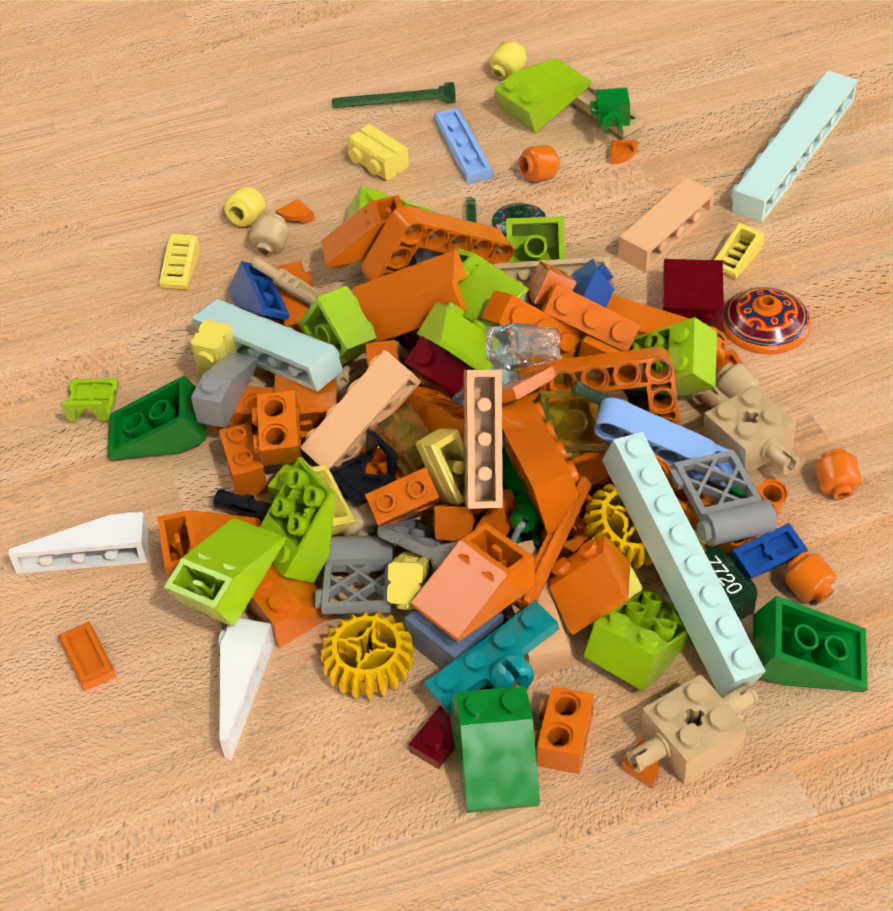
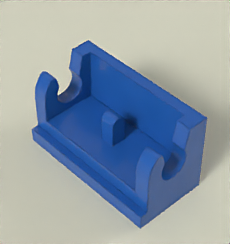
M787 523L777 528L774 532L764 534L733 549L726 563V568L730 573L739 570L741 574L739 584L744 586L750 583L752 579L792 561L801 553L807 552L808 549L791 524Z

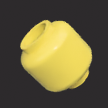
M514 41L502 42L489 58L492 74L501 80L507 78L513 72L523 69L527 63L525 49Z
M243 186L227 198L224 209L228 219L233 224L247 227L252 225L256 218L264 213L265 201L261 193L256 189Z

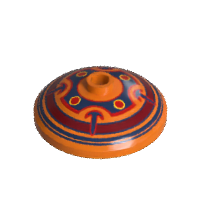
M772 287L750 288L735 294L724 305L722 324L724 334L732 343L750 352L759 354L784 353L802 344L810 332L811 316L807 307L797 297L781 289Z

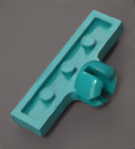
M535 600L426 681L424 684L427 691L449 713L454 692L480 690L485 686L493 687V689L512 687L514 682L519 687L526 686L528 689L534 679V672L532 666L524 657L559 630L558 622Z

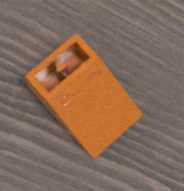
M395 195L370 201L322 239L326 268H344L349 263L364 262L391 213L396 208L402 206L400 196Z
M275 375L274 392L295 390L300 410L302 445L307 434L324 421L327 411L334 404L339 403L337 377L316 392L279 375ZM275 412L274 416L279 415L281 412ZM276 440V443L280 444L283 440Z
M195 510L157 516L167 579L170 578L182 557L233 517L257 527L261 525L260 518Z
M484 523L457 543L411 601V606L459 642L536 586L534 556L489 524Z

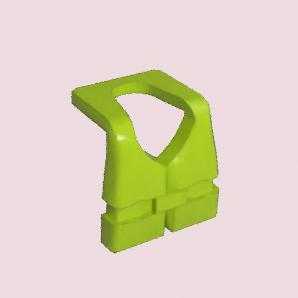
M91 378L70 380L69 392L71 396H69V401L61 402L68 422H77L78 418L87 409H90L99 421H109L110 413H112L116 401L115 396L118 393V379L98 378L93 381Z

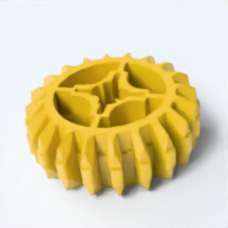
M609 483L602 490L597 491L592 497V501H589L586 506L583 523L587 526L584 529V535L592 537L591 540L595 541L605 534L630 561L635 570L643 564L646 566L651 565L653 562L616 487Z
M365 610L361 617H356L351 612L349 621L339 619L338 628L329 627L328 637L323 638V649L320 653L321 663H323V672L326 677H329L332 686H339L343 695L352 690V695L355 699L361 693H366V696L371 700L373 693L379 692L385 697L388 687L397 691L398 681L407 682L408 671H412L414 666L415 648L412 645V636L406 631L403 622L396 623L392 615L383 619L380 611L374 616H369V613Z

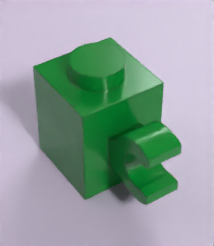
M627 87L595 90V101H590L591 117H596L597 127H602L604 133H608V127L616 126L618 132H622L623 126H630V100Z

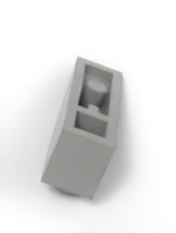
M228 353L202 375L191 396L197 423L227 428L259 362L257 357Z

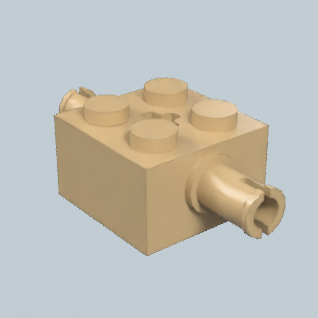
M716 386L712 388L713 391L709 389L702 392L701 400L712 408L704 413L703 436L726 449H734L746 471L751 473L770 461L775 463L785 474H789L790 470L794 471L797 468L800 460L790 452L794 447L796 421L755 386L731 399L724 395Z
M699 675L642 708L641 733L648 741L627 751L626 756L630 765L634 766L637 764L634 770L640 773L643 769L663 758L685 785L743 750L747 726L736 714L758 703L756 691L752 688L747 692L751 685L746 682L722 697L702 675Z

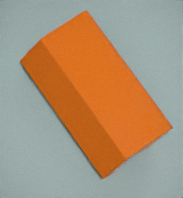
M457 249L353 287L352 294L357 297L362 312L374 327L375 335L377 336L374 342H380L420 328L436 302L445 306L451 302L467 312L458 282L467 279Z

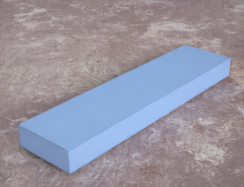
M454 108L434 113V121L466 183L470 184L493 178V170L460 109Z

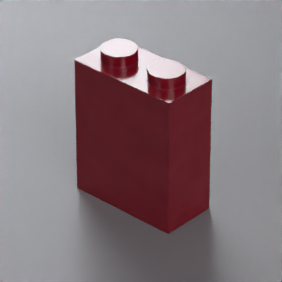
M664 259L662 310L689 319L695 317L706 325L722 331L724 314L723 260Z

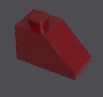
M421 336L404 362L421 375L464 401V370L475 369Z

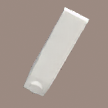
M143 512L112 514L10 548L9 557L16 574L147 563L149 530Z
M239 618L234 627L228 625L227 629H223L219 636V740L224 758L228 760L233 758L275 645L270 623Z

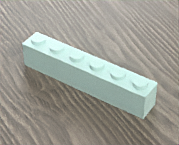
M216 299L192 317L197 333L203 320L229 324L232 328L237 354L257 357L259 360L258 367L318 392L343 372L339 360L340 354L332 344L317 340L310 335H305L290 327L280 325L251 311L236 307L233 304Z

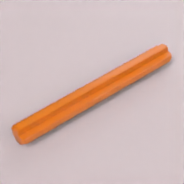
M585 476L579 477V480L575 482L578 497L556 530L550 534L547 533L534 560L536 586L516 600V604L522 610L535 600L538 602L548 581L551 569L556 563L591 489L592 484Z

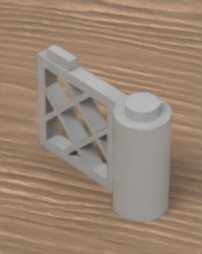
M734 449L673 464L669 475L677 489L683 488L700 520L697 523L698 536L708 546L729 543L776 530L777 517L773 505L767 499L762 500ZM729 462L734 472L731 476L714 469L715 465ZM695 470L705 474L702 482L688 477L686 471ZM709 477L726 483L725 491L723 492L706 485ZM731 486L745 491L748 497L740 499L728 494ZM704 493L720 501L716 505L705 507L700 499V495Z
M418 519L382 525L378 527L377 531L378 537L430 559L434 571L438 569L459 542L435 539L434 526Z
M377 535L331 537L330 555L325 563L323 589H316L315 609L321 608L322 614H351V612L354 614L364 613L365 610L367 613H377L378 611L380 613H391V603L387 601L388 584L391 582L388 580V564L395 559L394 544ZM372 571H385L383 575L375 580L367 576ZM334 572H347L350 574L341 581L332 576ZM358 580L366 585L358 592L350 588ZM373 592H377L384 597L383 600L368 601L365 598ZM339 593L349 597L343 602H330V599Z

